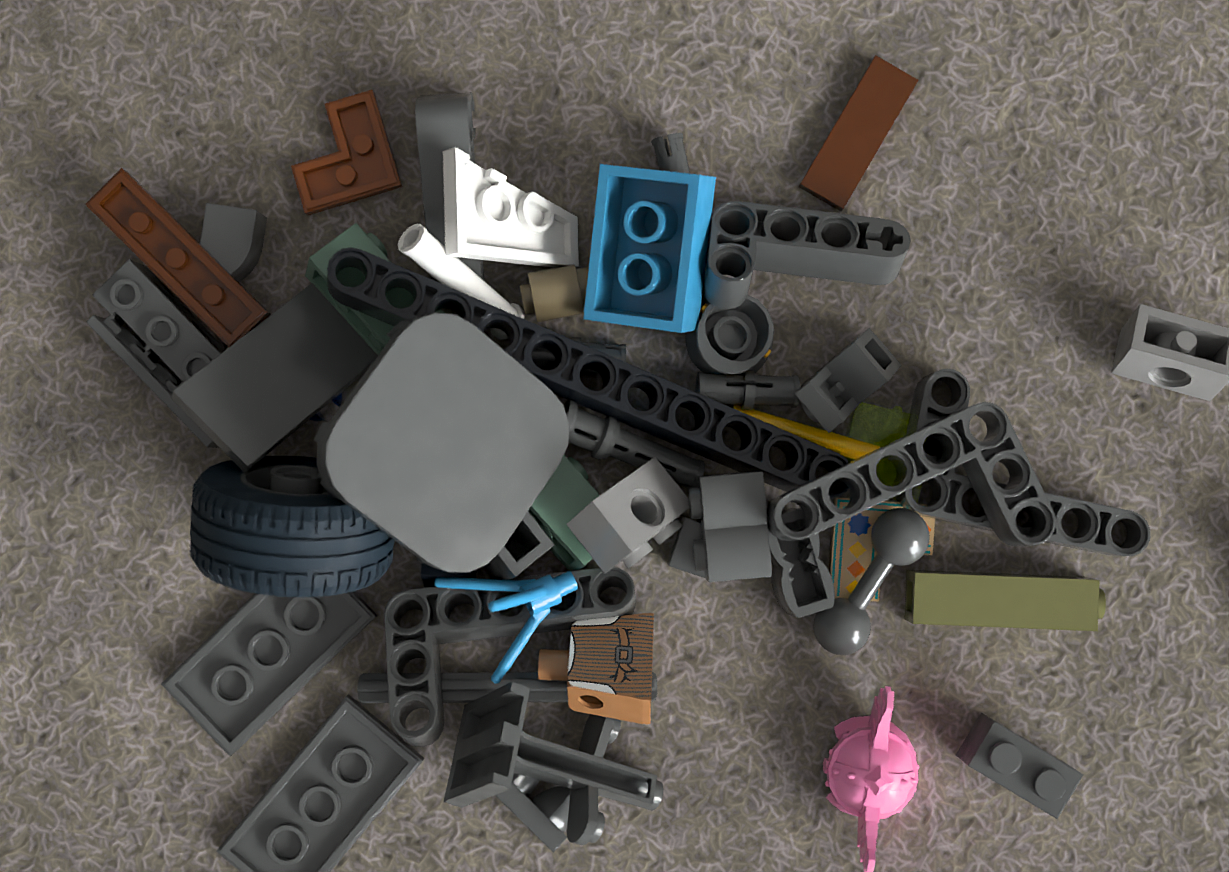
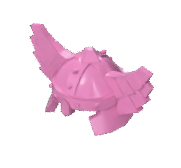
M885 686L884 689L880 688L878 696L874 698L870 716L852 717L834 726L835 734L839 741L829 750V758H824L823 771L827 774L825 785L831 790V793L826 798L840 811L858 817L857 847L860 849V862H863L864 872H874L879 819H885L895 813H900L913 797L918 783L919 765L916 761V752L908 736L890 722L894 705V691H891L889 686Z

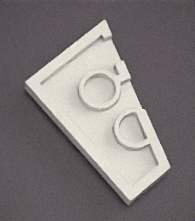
M456 147L443 151L445 256L551 268L575 264V267H579L577 216L533 191L523 192L506 182L507 176L493 168L485 170L469 161L470 155Z

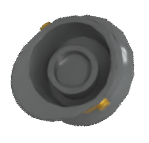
M747 295L746 300L740 306L733 309H721L706 300L701 304L697 329L686 332V347L692 362L706 374L742 375L747 370H753L756 373L766 362L773 346L774 324L769 311L758 299Z

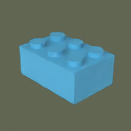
M600 164L584 320L677 333L697 329L716 177Z

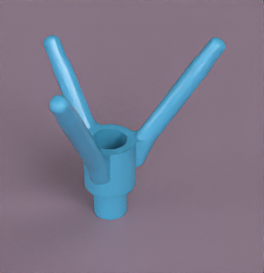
M570 571L554 578L548 574L537 580L438 577L434 581L435 586L438 588L520 592L491 601L488 604V609L491 612L525 603L531 615L492 674L491 680L496 684L502 680L537 626L550 613V608L560 604L562 596L578 590L577 582Z

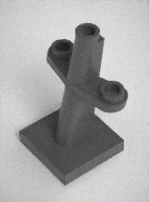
M510 682L464 705L444 797L445 803L463 808L510 790L514 773L571 788L567 838L571 843L586 845L588 842L595 843L600 838L605 825L604 814L598 812V796L642 807L650 811L655 810L662 800L664 787L662 782L657 780V775L603 759L607 744L614 742L619 734L621 720L590 714L584 727L578 751L533 737L522 731L530 688Z

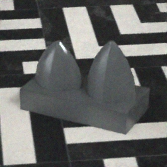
M514 773L511 789L496 796L554 853L567 839L564 832L567 830L571 788L563 786L552 787L541 792L530 801L527 797L533 792L540 780Z

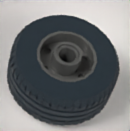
M265 456L246 473L232 460H228L208 467L193 484L190 557L204 576L218 584L236 590L280 597H318L354 592L377 582L389 569L393 560L394 540L343 501L333 498L320 484L322 477L317 466V458Z

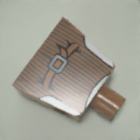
M654 613L574 622L571 625L570 650L540 649L538 679L567 681L568 707L573 711L639 724H650Z

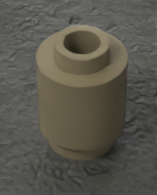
M575 264L527 273L529 283L520 285L525 315L535 313L538 323L584 314L588 267L576 269Z

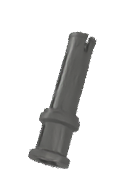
M568 399L564 404L569 422L568 442L591 451V457L605 460L610 456L637 468H640L656 457L677 484L687 487V489L697 487V476H703L705 470L704 461L694 459L657 442L621 429L620 423L617 422L616 418L606 416L603 419L577 407V402Z

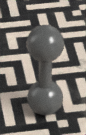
M894 508L884 512L877 518L871 532V541L877 553L848 598H835L833 608L817 612L814 617V634L818 643L825 650L837 655H848L860 650L865 645L871 631V623L865 610L894 565L912 564L919 560L928 548L930 540L929 529L919 514L906 508Z

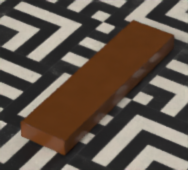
M123 168L85 204L228 347L271 315Z

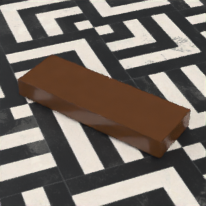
M875 55L801 181L799 188L835 209L842 211L919 80Z

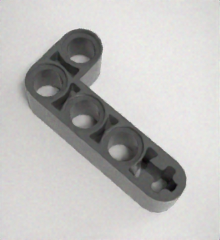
M472 92L421 95L415 102L425 226L427 231L444 246L443 151L456 147L470 155L469 161L475 164L474 139L476 137V128H473L472 111H475ZM458 257L485 281L483 260Z
M728 201L720 204L715 209L712 217L703 284L704 296L709 303L721 309H733L740 306L747 298L753 270L862 284L886 285L893 282L899 275L910 246V235L903 225L889 219L743 201ZM723 275H730V276H733V277H735V278H729V277H725V276H723Z

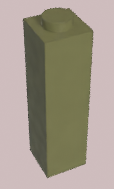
M906 570L904 619L912 624L1098 631V619L1104 617L1106 598L1103 589H1099L1100 580L1089 577Z

